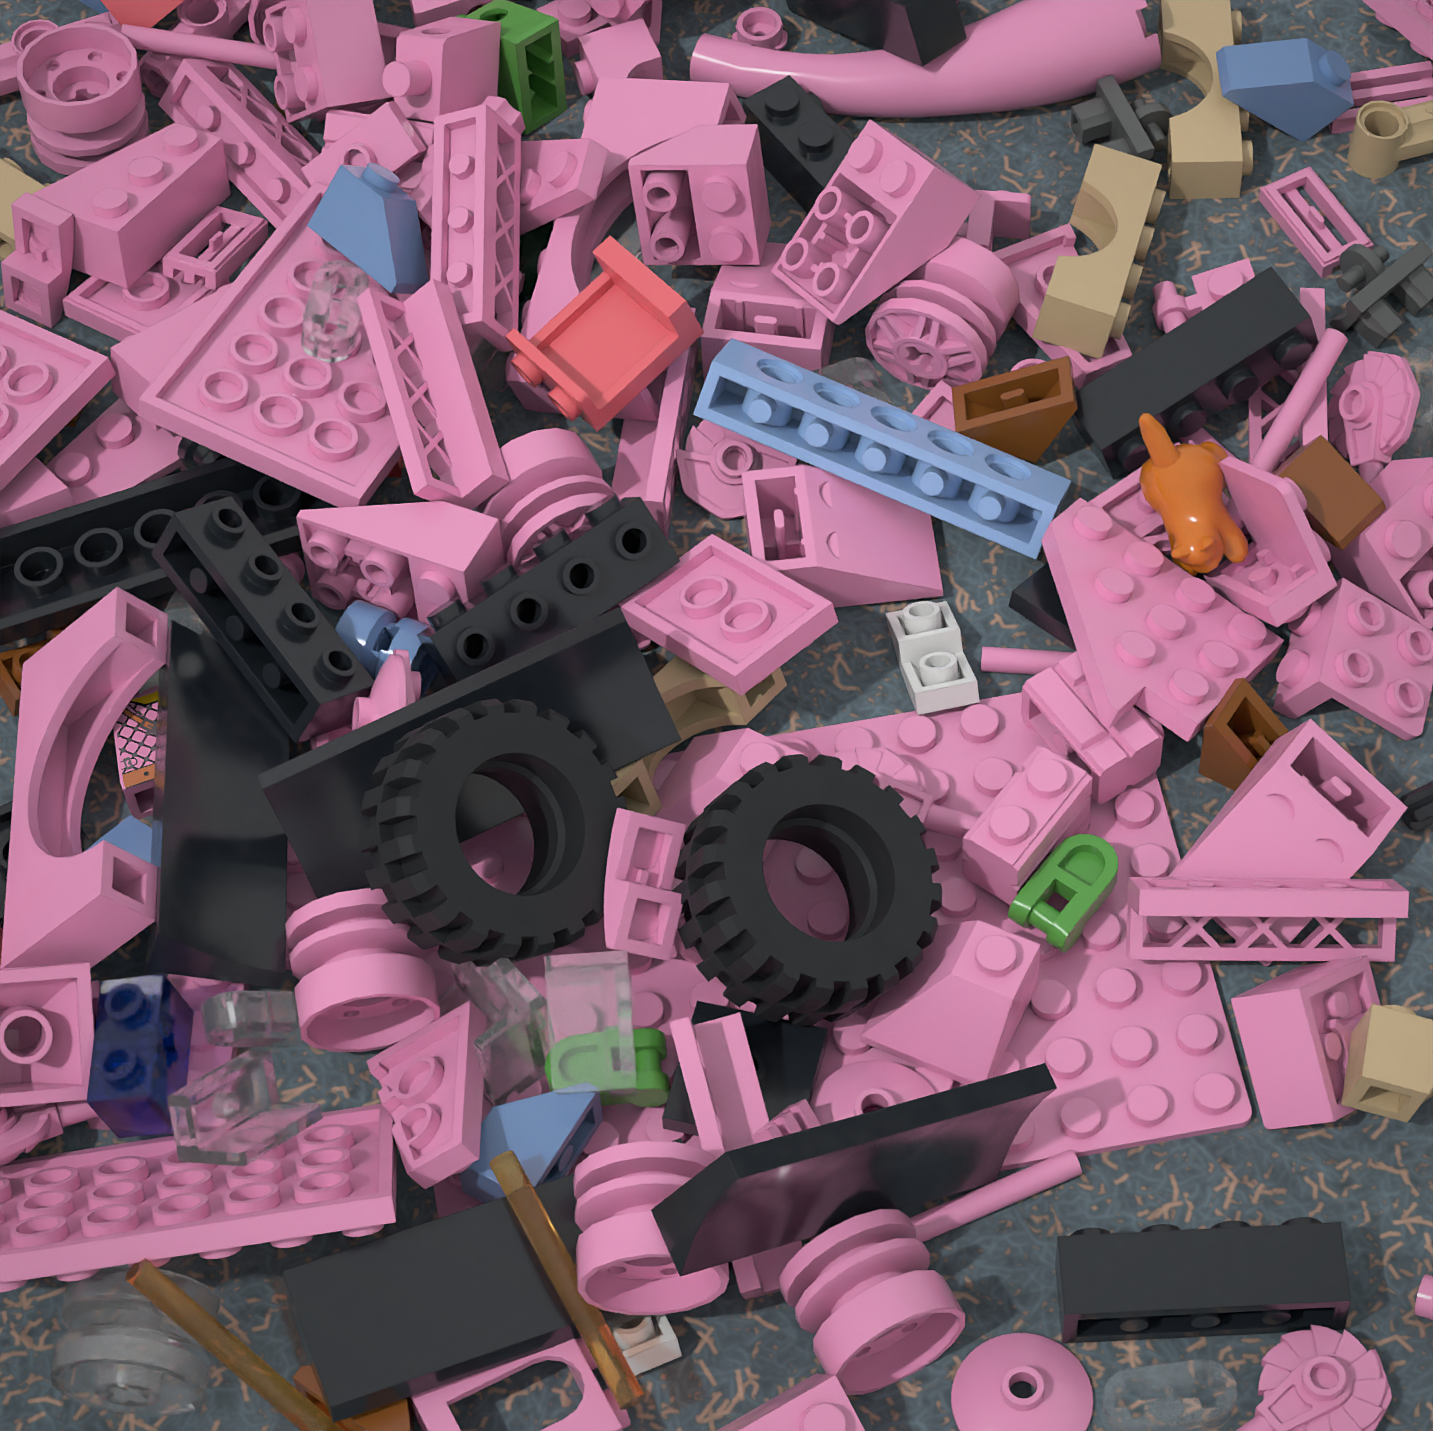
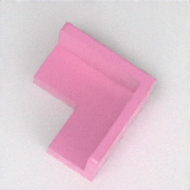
M1368 955L1302 965L1231 998L1265 1128L1279 1129L1334 1122L1356 1110L1341 1105L1351 1033L1372 1003L1380 1005Z

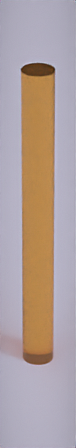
M513 1150L499 1154L490 1161L489 1165L620 1410L636 1405L646 1395L599 1308L587 1303L579 1294L577 1267Z
M146 1258L132 1265L125 1276V1280L300 1431H345L337 1423H333L329 1416Z

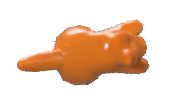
M1143 413L1139 418V426L1142 438L1151 457L1142 465L1139 481L1146 502L1162 517L1169 537L1173 563L1195 577L1197 572L1208 573L1215 570L1223 555L1233 563L1244 562L1249 555L1248 540L1228 513L1222 499V490L1227 488V485L1223 479L1224 473L1218 463L1228 457L1226 451L1218 444L1210 441L1199 445L1183 443L1174 446L1163 425L1151 414Z

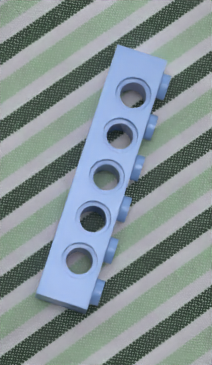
M733 338L712 360L693 414L1033 559H1037L1043 548L1041 540L1050 522L1058 516L1072 482L1062 476Z

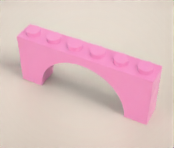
M599 77L593 100H589L585 106L584 129L581 138H591L609 150L596 199L553 220L554 226L547 249H543L538 258V278L532 298L526 301L522 310L521 334L528 341L590 284L595 258L592 251L600 245L616 218L633 202L628 170L630 158L698 125L745 124L747 116L730 83ZM512 351L506 362V381L526 410L562 414L548 398L547 394L551 390L541 382L536 388H533L514 369L510 361L516 356V353ZM667 368L613 418L658 422Z
M119 587L112 590L23 663L0 969L89 962L91 969L155 922L158 867L105 840L82 853L80 840L84 798L101 749L116 721L134 695L157 670L166 664L168 614Z

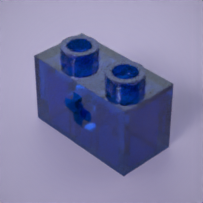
M164 973L100 982L86 1102L118 1139L182 1131L194 1011Z

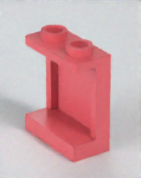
M611 236L606 238L592 251L603 269V272L529 341L515 328L505 335L506 340L516 353V356L510 363L519 375L533 388H536L541 382L551 390L547 394L548 398L569 421L573 422L580 416L597 432L704 334L687 301Z

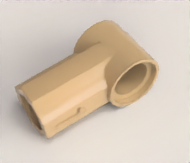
M1383 100L1371 101L1364 104L1358 110L1347 155L1349 166L1357 174L1371 179L1384 178L1396 170L1399 161L1433 153V100L1402 108L1392 102Z

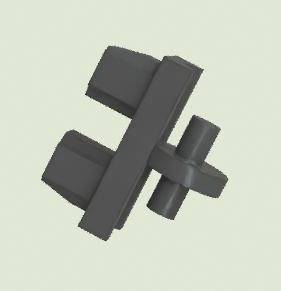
M1110 75L1097 79L1095 98L1071 107V129L1079 143L1083 144L1107 136L1109 141L1099 145L1150 161L1154 151H1161L1168 145L1166 136L1168 135L1169 118L1173 117L1169 108L1162 103L1146 104L1145 100L1137 99L1129 104L1114 76Z
M1421 240L1385 270L1383 263L1389 259L1390 255L1384 246L1377 245L1372 250L1362 244L1349 246L1340 255L1339 261L1343 274L1336 281L1338 287L1343 292L1348 293L1354 287L1360 291L1346 303V309L1337 315L1329 325L1343 334L1353 327L1377 349L1405 323L1404 319L1386 301L1390 295L1393 294L1413 316H1416L1433 301V275L1424 266L1426 261L1433 255V251Z

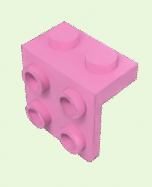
M1228 456L1220 461L1218 465L1224 473L1223 479L1253 542L1248 544L1249 555L1244 562L1233 563L1227 559L1218 565L1215 570L1205 574L1204 578L1216 593L1239 609L1275 627H1279L1283 623H1289L1300 618L1308 610L1310 604L1337 586L1327 564L1331 560V553L1324 540L1311 529L1303 512L1307 509L1306 498L1300 488L1290 478L1278 477L1264 471L1255 463L1248 464Z
M1342 578L1336 582V587L1310 604L1305 614L1288 623L1291 635L1286 655L1280 662L1276 672V680L1279 682L1273 709L1288 718L1296 719L1333 698L1403 740H1412L1423 732L1433 686V631L1345 578Z

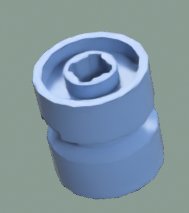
M363 600L354 601L341 616L335 631L374 681L380 668L388 656L393 654L394 649L408 650L411 671L420 672L421 674L420 699L424 698L438 673V668L417 637V634L431 625L410 617L402 618L397 623L396 616L392 611Z

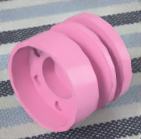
M92 23L68 24L44 32L26 45L17 61V79L22 102L27 110V124L31 132L32 147L42 164L59 174L71 175L150 135V121L146 110L145 95L142 92V79L137 52L125 35L108 26Z
M954 236L948 247L884 292L865 328L867 346L876 361L892 376L902 382L930 391L940 380H943L950 387L978 381L982 377L988 361L997 347L996 342L999 341L1020 301L1019 284L1009 267L992 251L969 239Z
M560 428L543 429L515 438L500 448L509 482L475 507L474 510L499 519L505 562H512L515 569L536 556L531 548L535 543L560 528H564L568 534L588 522L584 512L589 507L615 492L603 480L602 470L586 443L575 432Z
M371 888L344 891L313 900L296 910L285 923L288 949L291 952L289 955L292 975L300 980L294 990L301 1039L313 1048L331 1052H365L389 1048L440 1018L434 969L425 961L430 955V948L423 950L407 938V932L411 927L405 921L396 924L390 921L381 909L382 905L388 902L382 889L371 890Z
M638 1141L614 1145L593 1153L576 1166L573 1178L574 1196L577 1199L574 1211L575 1222L583 1232L579 1235L576 1246L577 1287L579 1294L587 1303L604 1311L627 1315H663L688 1311L705 1305L726 1291L729 1282L728 1262L688 1275L679 1276L651 1212V1209L715 1161L717 1159L715 1155L697 1146L673 1141Z
M878 1209L854 1216L829 1228L807 1243L788 1261L779 1277L780 1291L787 1304L795 1308V1316L800 1328L811 1334H816L813 1338V1351L826 1374L836 1375L846 1395H864L880 1390L923 1369L942 1355L957 1340L965 1327V1313L944 1277L934 1270H927L930 1266V1253L926 1246L916 1239V1229L910 1218L898 1209Z

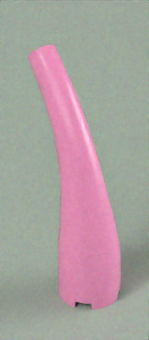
M1023 0L984 19L965 25L964 29L967 38L923 67L884 50L846 54H802L757 47L754 44L704 33L696 43L692 54L690 79L691 81L730 83L737 96L748 98L790 75L805 92L811 91L819 98L826 114L872 118L956 116L1020 110L1072 100L1095 93L1097 79L1113 75L1118 85H1121L1159 69L1161 65V49L1158 34L1155 33L1145 37L1147 31L1141 9L1148 7L1145 0Z

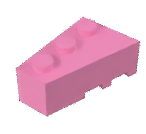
M175 122L32 195L74 215L72 269L128 289L179 243L216 206L225 201L231 195L222 138Z

